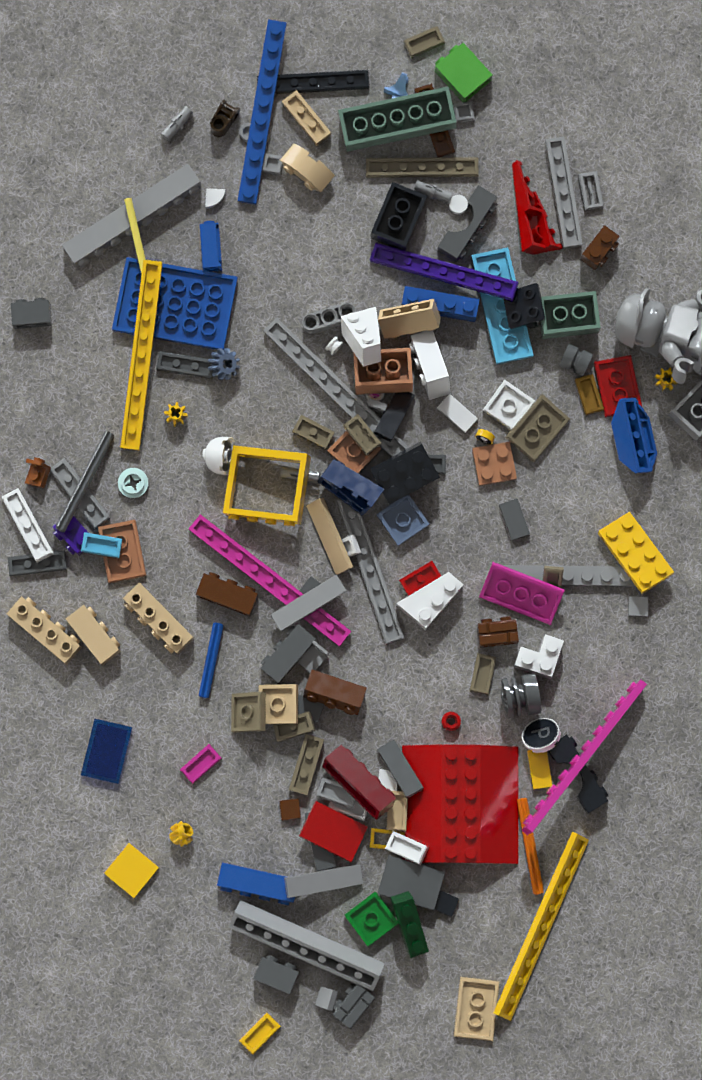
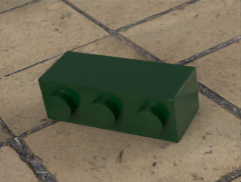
M406 891L390 897L403 942L410 958L429 952L411 893Z

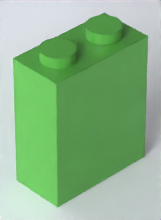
M462 43L459 46L455 45L449 51L450 54L445 58L442 56L436 61L435 73L464 103L491 82L493 75L472 51Z

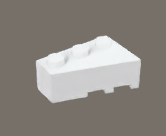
M376 307L341 316L342 336L363 367L381 362V344Z
M433 330L411 335L412 343H409V348H411V354L416 356V359H414L417 370L420 369V380L422 386H425L428 399L431 400L451 394L449 375Z
M448 572L399 601L396 606L426 631L462 589L464 584Z

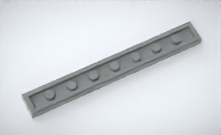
M339 499L337 503L348 535L356 536L361 553L355 556L385 643L387 645L402 640L404 635L363 517Z

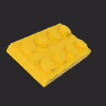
M630 511L598 531L600 538L641 594L674 574L673 569Z

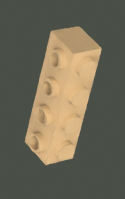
M140 582L123 598L126 602L124 606L131 613L135 611L139 615L137 619L144 627L148 624L153 629L150 633L157 640L161 638L166 643L164 647L171 654L175 652L178 655L194 639Z
M21 596L7 612V615L67 665L82 648L79 645L80 640L73 634L68 636L64 632L66 628L59 622L54 624L50 621L51 616L43 609L41 612L35 608L37 604L29 597L25 600Z

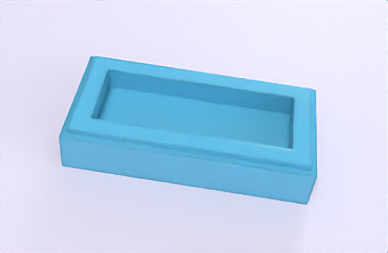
M84 532L81 552L119 559L122 539Z

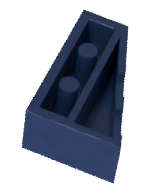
M335 459L317 480L319 484L362 516L374 505L384 491L382 487Z

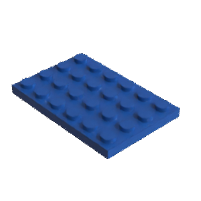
M126 257L112 331L131 335H134L142 275L138 259ZM163 264L154 339L216 350L222 348L224 350L238 277Z

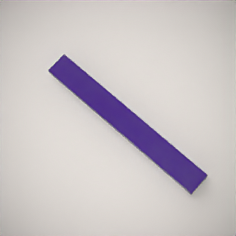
M375 243L370 257V262L510 301L514 300L519 285L517 281Z

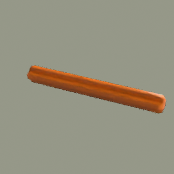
M527 798L517 799L522 829L525 826L523 824L524 820L530 815ZM522 831L533 894H542L544 890L534 834L532 832L527 835Z

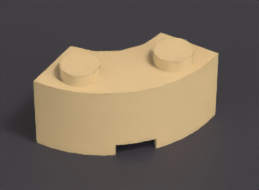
M293 144L280 159L284 165V170L290 175L294 174L305 182L304 185L309 190L322 192L335 175L320 160L316 162L309 157L310 153L307 150Z

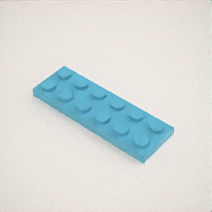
M508 247L471 255L474 270L516 281ZM479 292L496 365L533 357L527 327L509 328L504 299Z

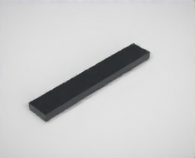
M368 70L280 74L277 78L275 94H289L296 90L299 93L369 89Z

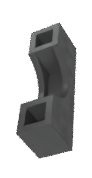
M478 185L468 200V207L473 215L471 224L459 232L448 231L438 245L437 251L454 262H457L458 259L462 260L468 251L466 249L468 244H473L478 236L476 234L479 228L483 229L488 219L486 217L489 212L492 214L497 208V196Z

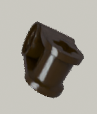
M222 100L210 121L211 133L215 137L224 136L239 115L240 108H235L228 104L226 100ZM217 124L223 125V128L216 129L214 126Z

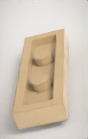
M297 90L282 101L284 107L316 146L331 135L330 130Z

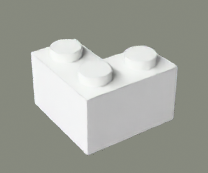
M545 634L539 652L520 647L514 667L551 679L564 640Z

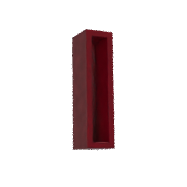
M341 744L325 757L322 767L375 820H378L393 807L396 799L390 789H386L381 784L379 778L372 775L366 766L353 756L349 749H346Z

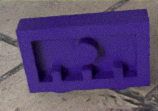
M74 516L65 532L58 531L56 524L52 526L55 530L53 534L59 541L62 539L68 544L66 548L72 555L77 553L78 556H81L84 553L81 552L84 532H89Z

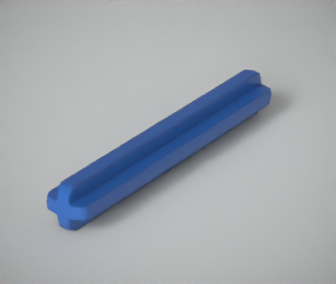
M217 622L213 623L199 690V697L209 698L223 631V624Z

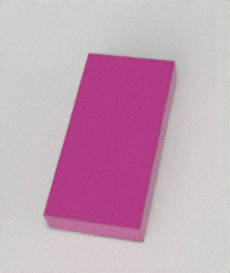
M208 744L180 770L194 784L222 758Z

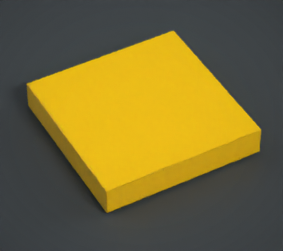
M128 843L104 874L135 898L159 867Z

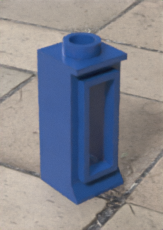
M205 221L204 224H200L203 270L208 272L222 271L219 223Z

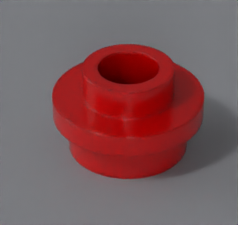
M447 712L442 717V726L448 731H455L461 724V718L455 712ZM449 718L455 720L453 725L448 724L447 720Z

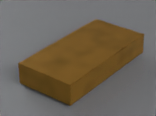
M591 374L575 379L585 416L604 411L594 375Z

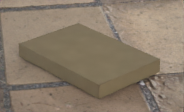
M541 394L505 438L532 462H535L569 422L570 418Z

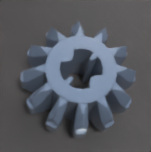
M219 348L217 353H211L213 359H209L208 362L212 363V366H209L208 369L214 370L212 373L213 377L218 376L219 380L224 378L230 380L231 375H237L235 369H240L241 367L236 365V362L240 361L239 358H235L236 352H230L229 348L224 350Z

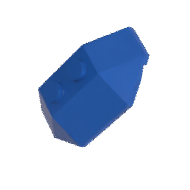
M636 398L619 399L611 422L619 460L635 474L652 472L657 457V449L650 418L643 407L638 404Z

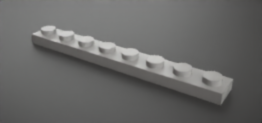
M503 565L541 581L543 579L544 566ZM554 566L564 568L562 586L636 587L622 567Z

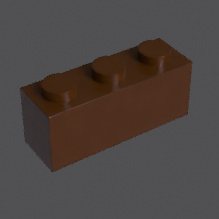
M212 572L203 574L195 594L196 597L246 616H251L258 598V593L255 592L256 589L246 585L242 588L237 586L238 582L227 579V581L221 580L219 575Z
M311 670L303 697L313 703L325 704L326 707L331 709L343 710L349 715H358L367 687Z

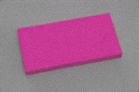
M492 562L479 598L551 625L565 589Z

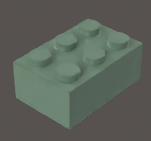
M596 291L541 297L545 320L540 321L542 339L599 333L601 326Z

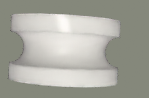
M334 337L325 350L331 351L333 356L342 347L343 342H339L338 338Z

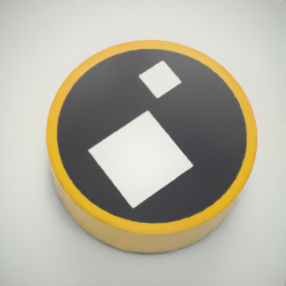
M479 429L475 438L488 445H492L495 436L487 430Z

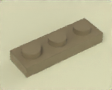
M305 734L289 787L290 791L308 796L324 739Z

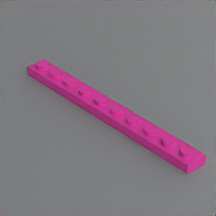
M201 514L189 527L188 530L284 605L303 595V593ZM322 608L303 618L339 647L351 633L347 627Z
M639 680L636 683L633 681L626 689L627 695L625 697L621 696L615 703L617 708L613 712L610 711L604 717L606 722L602 727L599 725L592 733L594 735L591 741L587 740L581 747L582 753L579 756L576 754L569 764L572 766L568 771L565 769L559 775L558 779L560 781L556 786L553 784L546 792L548 794L545 800L541 799L535 806L537 811L533 816L530 814L524 820L523 824L525 826L522 831L525 834L529 835L535 830L647 684L643 680Z

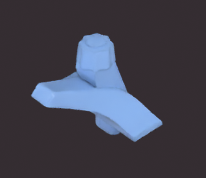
M402 72L393 86L384 88V93L392 95V98L408 95L406 92V84L409 80L407 74Z

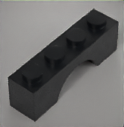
M567 734L561 737L559 742L557 741L554 744L555 747L548 751L556 764H569L576 754L580 755L575 748L577 743L572 736L568 737ZM585 764L579 772L582 777V789L577 799L588 814L608 802L606 797L609 795L603 786L599 787L596 782L598 780L597 775L593 770L589 771Z

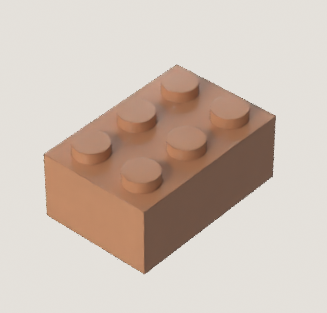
M411 348L381 349V362L364 367L354 353L356 395L413 392Z

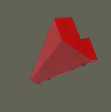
M517 160L512 163L522 252L535 255L560 250L563 248L561 243H555L552 237L556 232L554 228L549 229L546 220L548 216L536 191H530L527 185L530 179L528 176H523L522 162Z

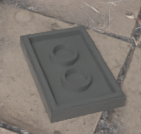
M388 855L378 894L392 897L409 891L414 898L415 905L434 910L445 872Z

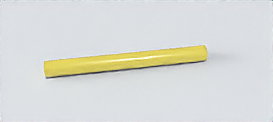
M126 198L124 201L142 273L143 260H146L132 198Z

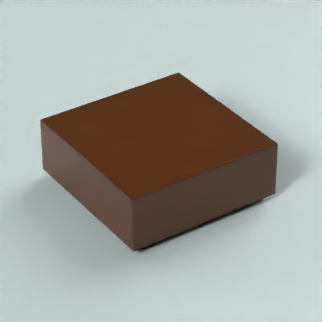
M299 798L279 801L282 820L301 818Z

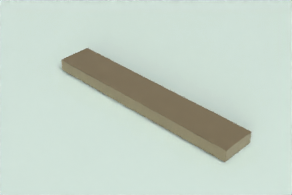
M478 157L366 158V178L479 176Z

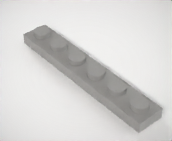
M565 138L546 139L545 143L563 249L580 247L583 243Z

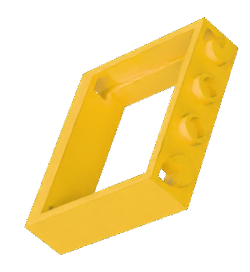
M233 445L223 513L228 516V519L234 520L247 518L246 521L258 523V520H265L266 524L276 525L277 522H282L284 526L289 527L295 526V524L301 525L311 457L306 453ZM240 457L300 464L292 515L232 508Z

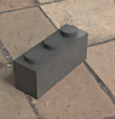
M299 624L296 627L292 626L286 633L288 637L283 642L280 640L273 648L275 652L271 656L267 655L261 662L263 665L261 670L277 684H280L312 646V642H316V638Z

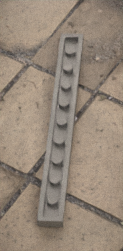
M278 318L274 319L263 332L351 419L359 414L374 433L381 419ZM396 434L391 442L375 435L382 443L380 447L390 457L409 448Z

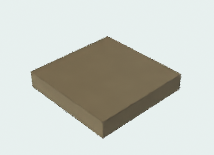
M266 692L232 694V733L265 731Z

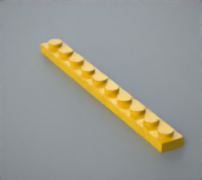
M143 260L121 449L140 451L163 262Z
M572 832L493 1012L511 1021L589 842L587 838Z

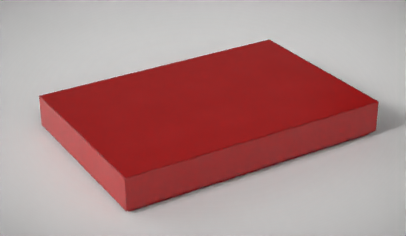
M631 355L594 362L605 417L614 416L618 401L622 398H636L638 404L642 406Z
M315 801L298 837L348 862H352L368 827Z

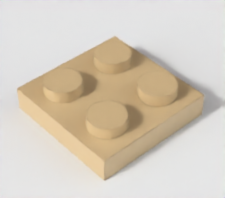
M259 685V692H266L265 724H298V685Z

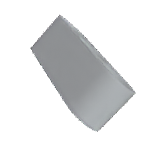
M343 303L307 314L302 320L303 329L308 334H315L341 326V316H344L342 312L348 309L355 313V307L351 303ZM327 315H332L334 317V320L332 322H326L324 320V317ZM312 320L316 322V325L313 328H309L306 326V323Z

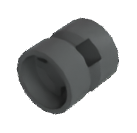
M568 344L559 366L567 370L572 368L574 373L584 376L593 354L585 350L580 352L578 347Z

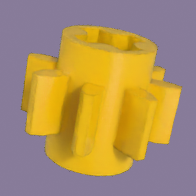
M661 368V375L656 374L654 377L659 379L655 386L660 385L662 391L665 388H669L672 391V384L677 385L678 383L672 378L671 368L667 371ZM664 376L666 378L670 377L669 383L668 381H663Z
M178 402L174 406L168 404L169 411H164V414L169 416L166 422L172 421L174 427L179 422L184 424L183 417H188L187 413H183L186 407H179ZM173 411L179 412V415H180V416H179V417L173 416V413H172V412H173Z
M180 821L170 827L172 830L169 834L170 840L175 845L180 844V847H183L185 844L187 845L193 841L191 838L193 829L189 824Z

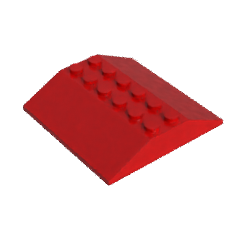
M402 745L404 757L423 786L422 791L408 798L406 831L402 832H404L403 836L429 847L422 863L518 864V746ZM401 857L402 860H406V861L412 862V861H410V860H408V859H405V858Z

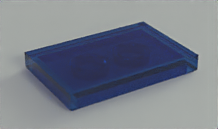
M94 719L81 776L119 784L133 727Z

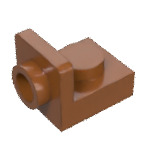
M34 457V460L26 459V463L31 466L25 484L44 489L51 467L44 464L45 460Z

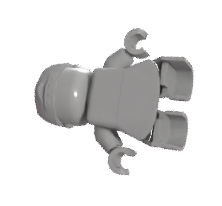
M644 289L642 294L627 296L616 315L615 335L619 341L632 348L634 345L650 348L657 343L658 339H661L659 353L674 367L672 378L679 384L685 382L686 371L689 373L694 370L699 375L702 374V290L698 291L695 300L683 301L673 305L668 317H665L666 309L661 302L648 299L650 289Z

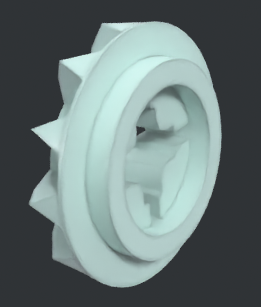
M129 468L120 474L118 488L126 497L139 498L148 488V478L142 470ZM130 476H132V478L135 481H139V483L136 484L137 490H135L132 486H126L130 483Z

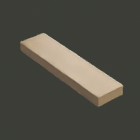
M319 498L308 504L306 507L335 574L340 575L353 568L324 498Z

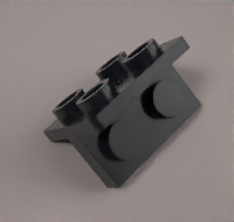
M534 283L517 288L513 301L504 299L510 329L526 326L530 329L538 327L537 322L545 320L539 284Z

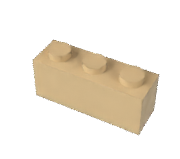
M434 299L382 309L378 316V322L384 339L397 338L406 334L413 335L425 330H435L439 328L441 319Z
M82 605L69 615L66 620L103 666L121 652L118 649L121 645L114 636L110 638L107 635L108 628L102 621L100 623L97 622L94 618L97 616L91 607L86 608L85 605Z

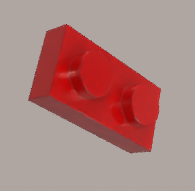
M430 561L400 579L399 582L409 596L440 578L441 574L433 561Z

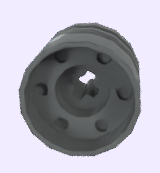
M535 673L522 675L520 685L517 684L515 677H511V686H509L507 678L501 679L502 705L508 719L514 717L513 709L516 710L517 716L521 717L523 707H525L528 715L541 713V700Z

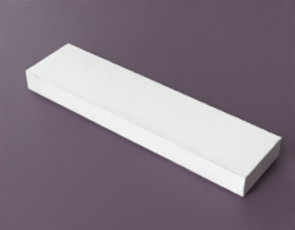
M19 488L2 496L36 562L38 563L52 556L54 553Z

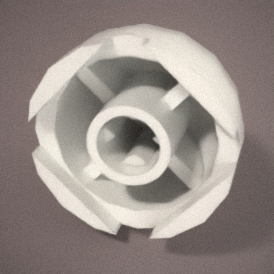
M232 437L215 438L203 450V459L208 469L220 475H229L233 449L231 441L235 442Z

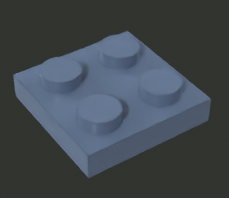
M410 495L397 500L376 514L397 546H400L430 525Z

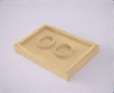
M460 977L454 1037L493 1041L496 1014L493 1012L498 1000L499 981Z

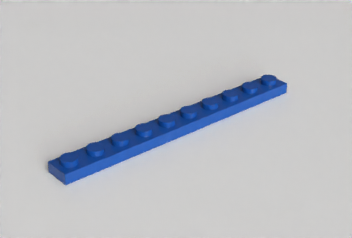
M268 19L238 202L255 205L257 203L287 22Z

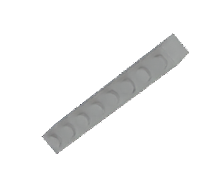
M186 164L132 199L138 227L141 225L147 226L153 221L152 218L155 216H162L167 213L170 206H177L184 201V197L190 194L192 196L199 192L201 182L189 164ZM124 204L62 245L75 267L87 265L90 262V258L95 255L96 257L101 256L110 245L112 247L116 246L121 242V238L126 235H132L126 205Z
M241 900L228 927L372 991L385 964Z

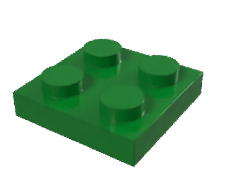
M376 891L345 914V917L367 947L398 924L396 918Z

